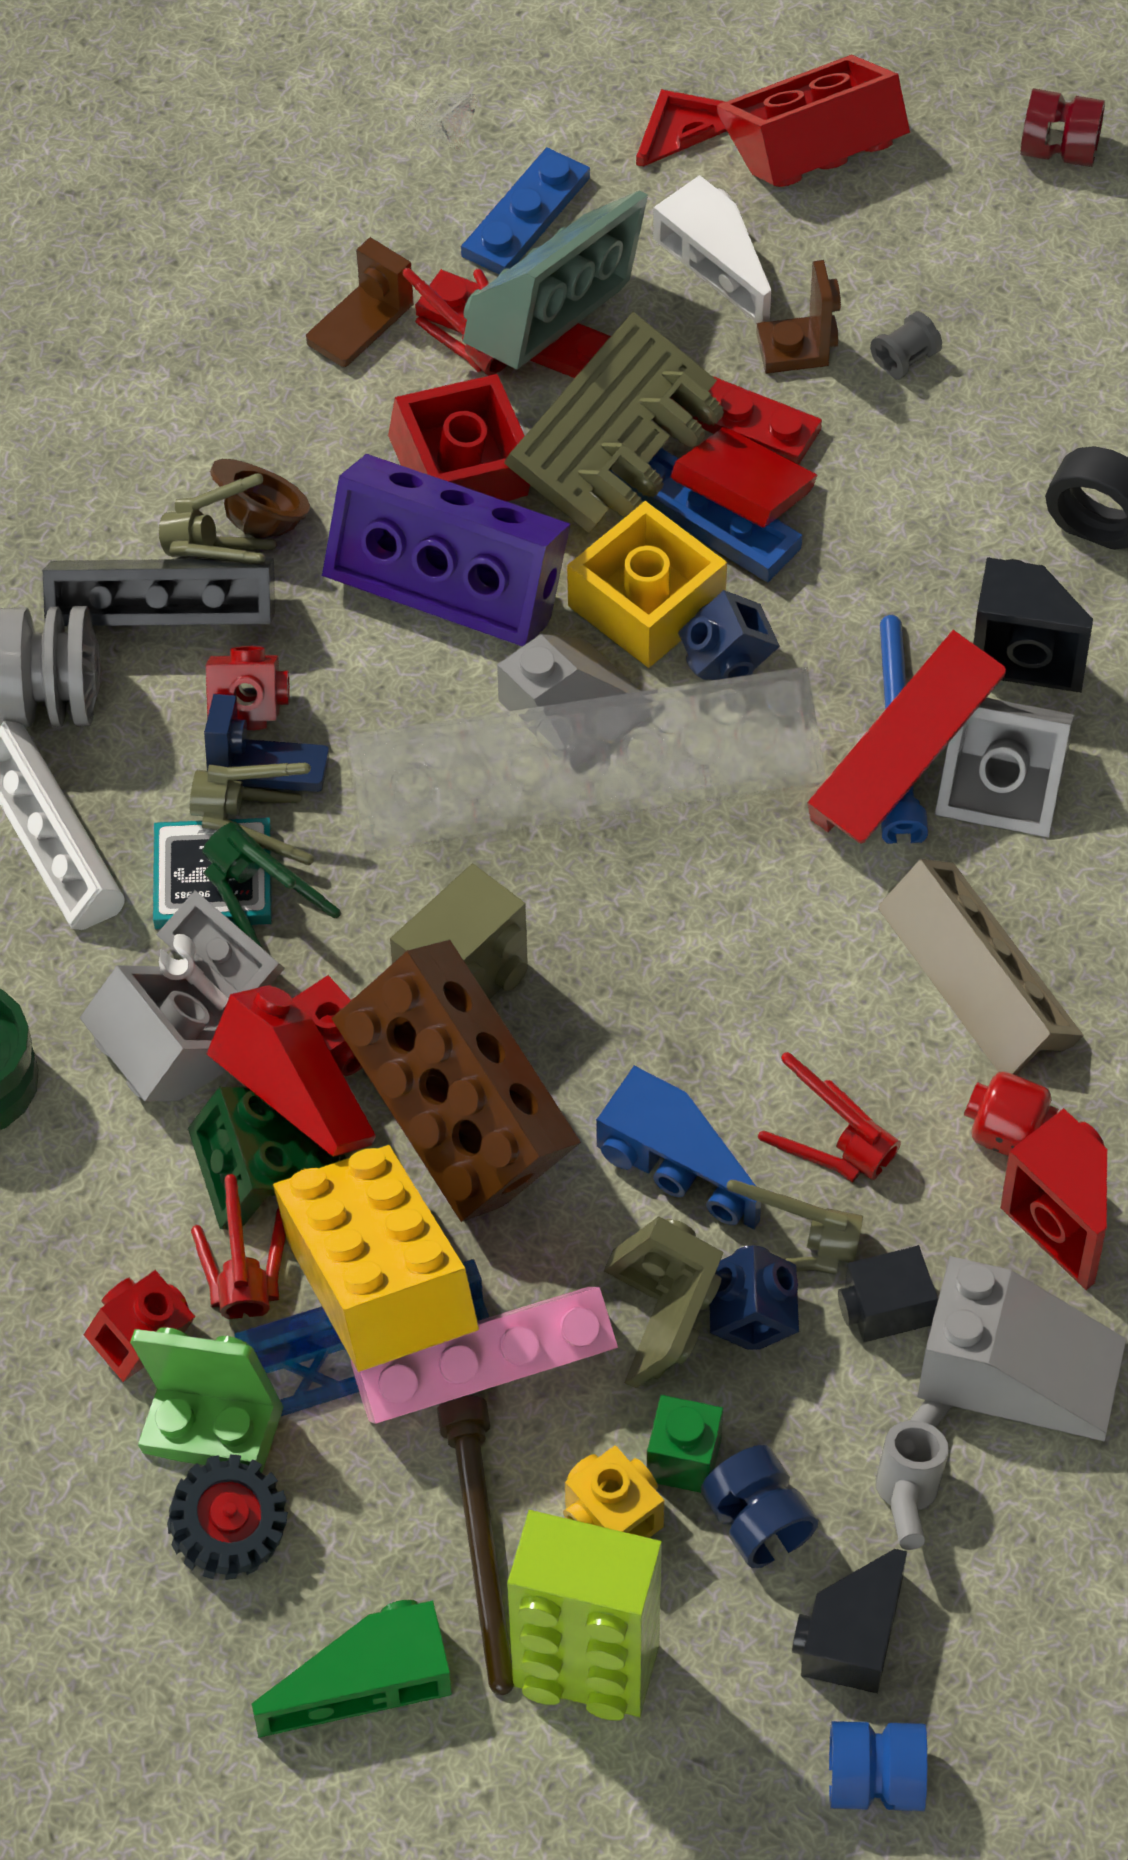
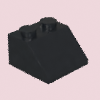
M987 557L977 609L973 644L1005 666L1006 674L1001 681L1082 693L1093 618L1045 566L1025 563L1016 559L1003 560Z

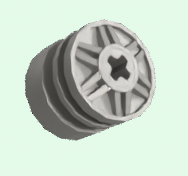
M87 606L72 607L68 632H65L62 611L59 607H50L45 618L43 633L35 632L34 622L27 607L0 608V725L3 721L18 722L24 725L25 728L31 727L36 715L37 702H45L52 726L62 727L65 722L66 701H70L72 718L76 727L91 726L95 701L100 692L101 664L99 643L93 630L89 608Z

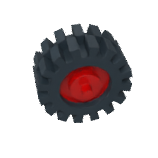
M230 1454L228 1461L220 1462L219 1455L208 1458L206 1465L202 1467L198 1463L189 1469L187 1477L184 1480L181 1478L169 1508L168 1534L172 1533L173 1541L171 1545L176 1555L182 1552L186 1557L184 1564L188 1568L193 1570L197 1565L204 1569L203 1576L214 1579L215 1573L225 1574V1580L236 1579L239 1573L246 1572L249 1575L257 1571L260 1564L264 1561L267 1563L273 1556L281 1541L287 1523L288 1512H284L287 1500L284 1490L278 1492L276 1489L277 1478L272 1472L267 1476L260 1472L262 1464L253 1459L250 1465L240 1463L241 1455Z

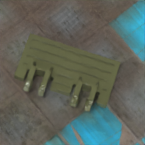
M632 311L511 451L504 464L590 533L609 510L591 492L624 518L643 503L641 497L634 493L628 485L610 470L631 487L636 488L643 496L654 497L661 491L664 483L660 474L653 470L648 463L669 439L670 436L667 433L675 439L677 438L684 446L687 445L690 448H695L702 442L706 434L701 427L702 425L697 420H694L691 415L696 416L703 424H712L713 426L722 418L724 413L723 407L709 393L717 380Z

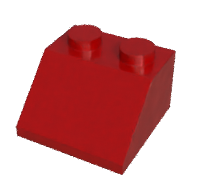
M1063 1108L1009 1150L1000 1208L1074 1280L1087 1290L1095 1284L1107 1228L1108 1149L1105 1147L1099 1133L1086 1122L1079 1123Z

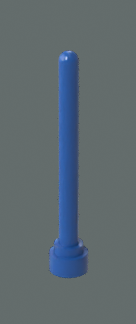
M887 615L880 622L885 709L906 686L902 622L895 615ZM913 786L881 823L882 838L887 844L897 843L896 834H911V843H922L928 836L927 812L920 805L919 800L914 798Z

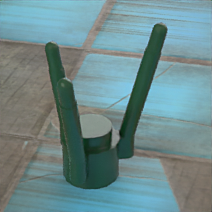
M236 821L222 826L206 842L202 854L212 864L203 874L218 889L237 927L262 949L263 947L228 882L229 879L234 878L238 883H243L262 868L285 887L293 888L327 915L333 918H338L341 915L340 909L268 854Z

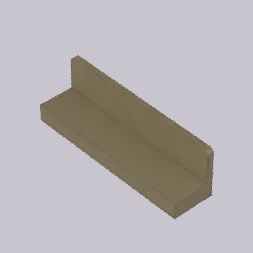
M920 859L879 904L878 909L998 1072L1006 1071L1017 1075L1040 1050L1065 1051L1073 1047L1084 1036L954 863Z

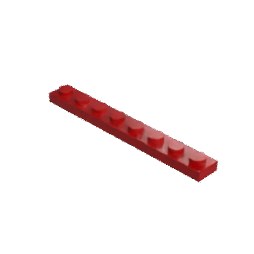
M440 269L429 286L467 322L463 315L464 308L471 294L475 290L480 289L478 284ZM423 296L420 297L415 304L417 316H422L429 321L459 332ZM578 323L530 359V361L575 378L611 336ZM714 377L717 381L709 393L723 407L724 413L722 418L714 426L712 424H703L696 416L691 415L692 418L697 420L702 425L701 427L708 432L714 434L726 426L799 465L821 431L822 419Z

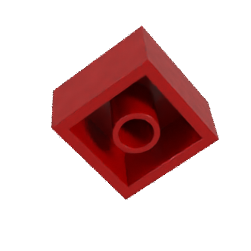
M498 374L395 397L388 437L401 466L506 502L527 496L529 493L530 484L504 464L508 455L525 435Z

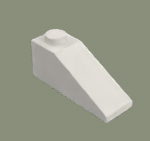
M699 175L653 207L654 241L756 323L770 321L771 288L737 205L727 192L720 188H715Z

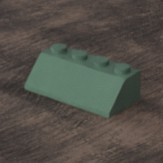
M639 190L584 214L568 227L560 228L555 236L542 246L533 248L524 259L513 267L504 269L498 278L483 289L475 290L467 300L463 315L467 322L463 343L515 369H519L621 291L631 277L648 194Z

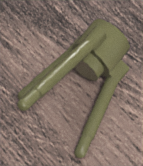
M254 474L193 498L176 499V512L164 513L159 523V540L165 554L171 557L193 556L239 563H265L266 557L264 554L245 550H273L277 546V542L274 539L216 536V526L213 518L210 515H203L199 511L202 507L261 484L263 476L261 474Z
M282 763L240 767L209 765L208 771L197 769L191 787L190 814L203 817L202 828L218 830L222 826L233 822L227 819L228 815H239L242 800L269 803H299L302 800V796L298 793L243 787L242 781L236 780L308 774L311 766L308 763ZM240 825L262 848L305 865H311L314 862V857L311 854Z
M733 1179L727 1182V1189L731 1192L812 1220L806 1248L818 1250V1255L815 1257L784 1258L796 1264L797 1272L816 1270L836 1274L839 1261L848 1263L855 1261L863 1215L829 1208L823 1209L786 1195Z

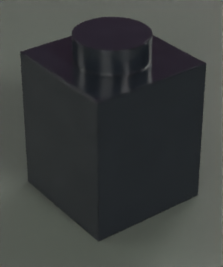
M919 1245L847 1263L845 1288L838 1289V1301L843 1319L847 1326L857 1324L863 1343L932 1326L938 1296Z

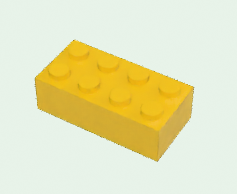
M390 1145L377 1149H363L354 1153L348 1159L321 1168L304 1169L295 1173L291 1178L273 1184L289 1247L358 1372L479 1330L466 1269Z

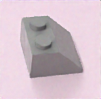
M986 698L948 743L935 815L1049 838L1075 715Z
M117 965L80 1016L81 1021L94 1036L97 1048L113 1060L127 1078L126 1082L130 1090L144 1101H179L227 1072L206 1055L225 1007L219 1011L193 984L191 985L186 979L171 980L165 977L160 971L159 966Z

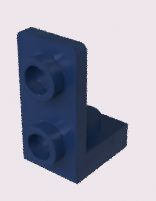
M213 694L204 731L207 771L209 765L240 767L282 763H308L311 766L308 774L241 779L236 781H242L245 787L319 792L323 789L329 761L328 746L247 739V721L238 719L237 697L234 695Z

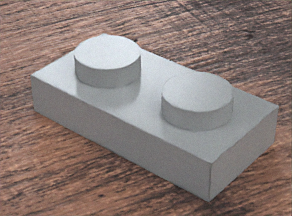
M196 890L156 934L177 954L179 953L173 945L174 936L176 934H184L190 937L196 947L194 963L228 998L233 993L271 985L285 969Z

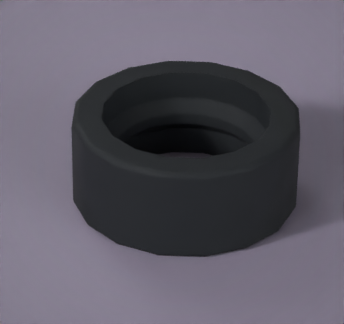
M1096 446L1075 449L1064 457L1045 495L1048 512L1057 525L1069 534L1112 550L1128 548V457L1114 450ZM1081 487L1095 489L1111 497L1123 510L1110 508L1094 501Z

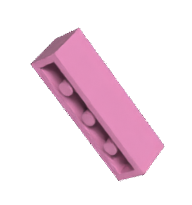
M600 1287L582 1288L477 1321L478 1331L360 1372L357 1371L354 1363L350 1360L368 1420L375 1424L618 1348Z

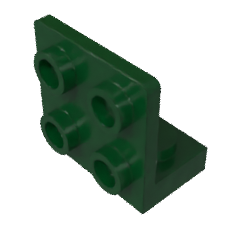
M219 1086L188 1127L220 1229L229 1230L225 1177L228 1174H234L237 1178L242 1226H244L268 1196H276L274 1183L291 1178L301 1170L321 1168L346 1159L345 1153L334 1157L264 1100L245 1087Z

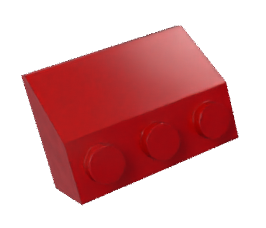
M854 55L846 56L716 105L718 115L752 175L776 187L798 183L803 178L802 174L817 168L833 169L840 167L848 162V156L862 151L876 152L889 148L893 145V139L910 133L898 73Z

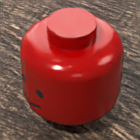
M1002 1071L992 1078L989 1086L979 1082L976 1083L964 1116L974 1120L971 1130L974 1142L1009 1156V1150L1057 1114L1059 1109L1051 1106L1052 1097L1049 1089L1010 1072Z

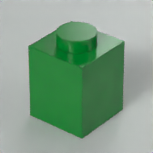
M660 1395L647 1448V1468L652 1473L657 1484L701 1493V1485L706 1477L715 1469L722 1439L723 1407Z

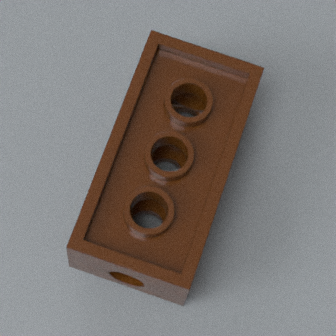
M451 940L407 950L331 1018L460 1222L497 1210L509 1203L581 1143Z

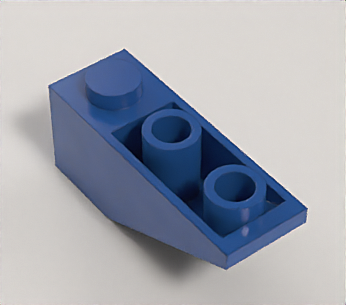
M634 1065L596 1119L597 1147L601 1149L602 1155L618 1168L629 1170L634 1166L648 1174L659 1158L663 1157L665 1159L653 1175V1179L664 1192L674 1197H683L696 1177L699 1176L718 1186L706 1203V1207L712 1216L725 1224L736 1225L744 1215V1224L755 1229L761 1218V1202L727 1189V1182L732 1179L756 1186L687 1092Z

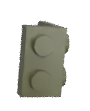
M659 1216L613 1249L604 1269V1272L646 1295L658 1299L624 1382L635 1388L651 1378L659 1379L666 1369L673 1364H682L686 1361L698 1339L699 1331L693 1328L700 1309L705 1310L709 1306L721 1283V1277L715 1274L724 1252L697 1238L695 1231L690 1226L674 1219H663Z

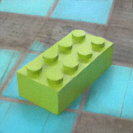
M528 1510L507 1582L514 1687L522 1688L523 1695L528 1699L545 1705L559 1704L561 1698L586 1704L588 1712L606 1720H622L625 1714L641 1717L660 1646L662 1541Z

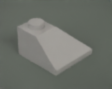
M541 634L497 664L499 702L571 771L658 711V707L585 638Z

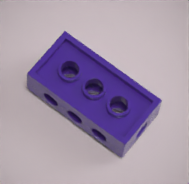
M366 453L339 475L322 576L523 647L535 639L546 628L551 619L571 524Z

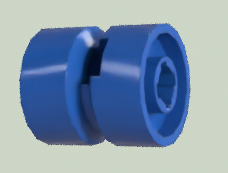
M831 1721L829 1743V1770H832V1785H829L830 1809L868 1810L874 1798H880L887 1810L925 1811L927 1795L926 1724L888 1723L882 1734H875L869 1722Z

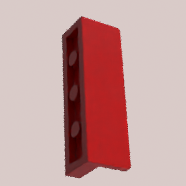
M953 629L807 802L810 820L827 832L836 826L858 843H865L1006 674L1005 666Z

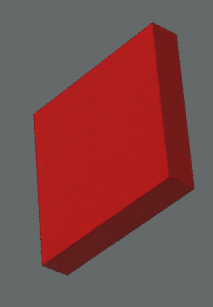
M724 426L675 462L670 478L765 528L808 495L814 487L818 475Z

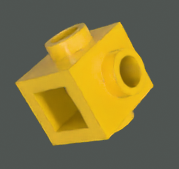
M614 1445L599 1457L596 1454L585 1457L570 1471L567 1481H565L566 1509L563 1511V1514L567 1519L650 1538L664 1527V1499L656 1491L658 1486L649 1469L637 1458L629 1461L620 1449Z

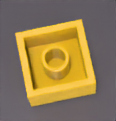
M644 501L567 565L568 606L647 668H650L682 641L678 631L694 618L703 606L709 604L723 590L726 591L727 562L648 502Z

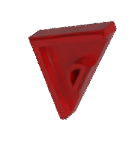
M661 89L636 155V165L644 167L727 132L716 105L725 101Z

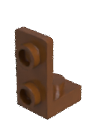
M371 237L356 249L359 286L306 334V343L309 347L341 367H347L414 305L413 286L403 276L404 269H411V262Z
M824 260L812 262L809 317L757 323L756 335L765 374L829 366L830 348L838 347L837 322L832 312L840 311L841 297L837 279H828Z

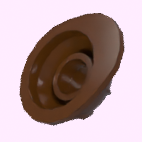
M219 459L214 461L211 467L210 474L219 487L254 474H261L263 476L261 484L224 499L227 518L244 534L255 538L281 536L293 530L300 520L306 518L309 512L310 504L307 497L297 486L275 473L235 459Z

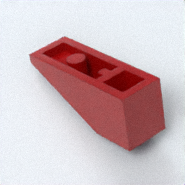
M271 985L230 994L206 1055L333 1157L372 1146L376 1135L313 1019L293 1003L288 993Z

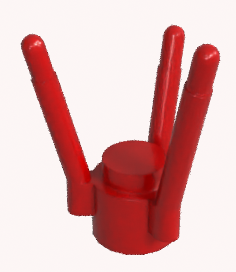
M404 269V278L463 335V341L466 321L412 269ZM481 269L474 270L473 276L481 290L489 282ZM418 316L415 319L416 324L454 353L465 359L478 373L483 371L489 376L500 372L507 366V364L467 344L465 346L424 317Z
M783 1053L781 1056L782 1062L849 1123L836 1145L838 1149L844 1152L843 1158H838L767 1131L759 1132L758 1139L777 1147V1149L834 1170L852 1183L861 1173L869 1179L875 1180L883 1171L880 1166L886 1167L893 1160L900 1148L901 1141L876 1124L831 1080L823 1082L791 1053Z
M228 1174L225 1177V1190L232 1259L223 1264V1272L219 1274L203 1228L200 1225H195L192 1227L191 1233L210 1288L211 1307H220L221 1316L226 1319L243 1318V1313L249 1317L263 1316L270 1310L269 1301L280 1299L278 1277L286 1234L278 1206L266 1271L260 1268V1262L257 1259L245 1257L237 1178L234 1174Z

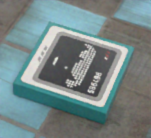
M270 818L228 819L271 837ZM202 821L154 823V929H161L195 890L236 925L218 889L203 874L212 863L202 854L206 842L217 830L202 828ZM264 849L268 854L271 855V851ZM260 868L254 876L243 883H238L234 878L229 879L228 882L251 925L272 924L271 876Z

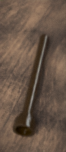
M463 1396L441 1403L437 1407L441 1436L446 1438L448 1445L451 1448H455L488 1684L493 1693L506 1695L514 1687L512 1659L480 1446L485 1442V1433L490 1429L487 1401L482 1397Z

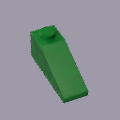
M400 1600L386 1605L382 1608L381 1612L367 1615L251 1703L258 1738L452 1695L450 1671L433 1600L418 1603L415 1600Z

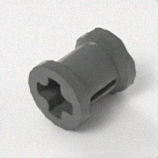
M919 311L906 317L904 325L889 335L879 334L870 344L874 361L895 380H900L908 373L909 366L925 355L931 357L942 349V339L939 331L932 320Z

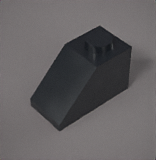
M893 1549L816 1594L812 1616L799 1614L792 1653L803 1655L802 1677L878 1694L904 1577L907 1551Z

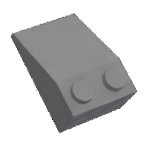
M949 1256L925 1349L917 1398L1105 1441L1126 1338L1012 1270Z

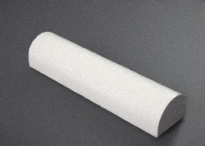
M3 721L0 725V805L71 929L84 930L117 915L124 905V895L24 725L18 722Z

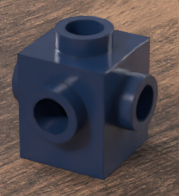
M725 590L709 604L703 606L696 616L678 631L687 652L686 661L690 669L703 680L710 679L727 686L748 679L754 670L780 647L761 604Z
M755 1245L741 1247L732 1255L720 1260L715 1274L721 1277V1283L715 1297L709 1304L711 1334L747 1350H760L799 1332L796 1264L770 1253L764 1247Z

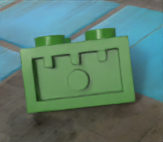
M159 1328L156 1332L135 1329L130 1343L157 1388L138 1442L142 1453L179 1462L198 1463L199 1465H206L208 1458L219 1455L220 1462L228 1461L230 1454L241 1455L240 1463L250 1465L252 1459L261 1463L260 1472L262 1473L284 1406L254 1349L246 1342L231 1336H219L215 1340L190 1337L186 1333L173 1328Z

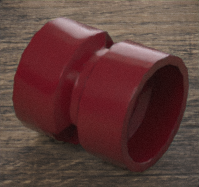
M1033 88L1024 123L1020 155L1049 160L1055 153L1061 154L1064 163L1093 167L1095 160L1094 151H1097L1106 100L1076 96L1071 102H1065L1062 93ZM1055 122H1065L1063 133L1053 130L1052 124Z

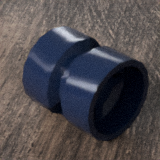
M756 1445L729 1457L718 1465L701 1485V1494L719 1522L724 1525L732 1524L729 1529V1538L746 1564L751 1568H762L775 1561L764 1544L772 1535L776 1534L787 1552L790 1553L801 1547L812 1537L818 1528L819 1521L797 1489H786L789 1485L790 1476L773 1450L767 1445Z

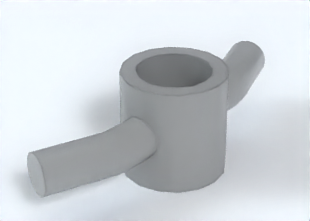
M929 1400L923 1402L910 1420L899 1422L890 1428L885 1437L875 1478L876 1489L880 1497L891 1505L899 1545L905 1550L920 1548L925 1542L918 1510L925 1509L934 1502L939 1491L949 1453L948 1442L943 1433L936 1427L952 1406Z

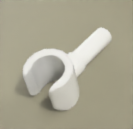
M176 934L173 945L176 951L185 958L180 960L173 959L166 951L160 949V971L171 980L186 979L221 1011L226 1006L229 998L194 963L196 947L192 939L184 934Z

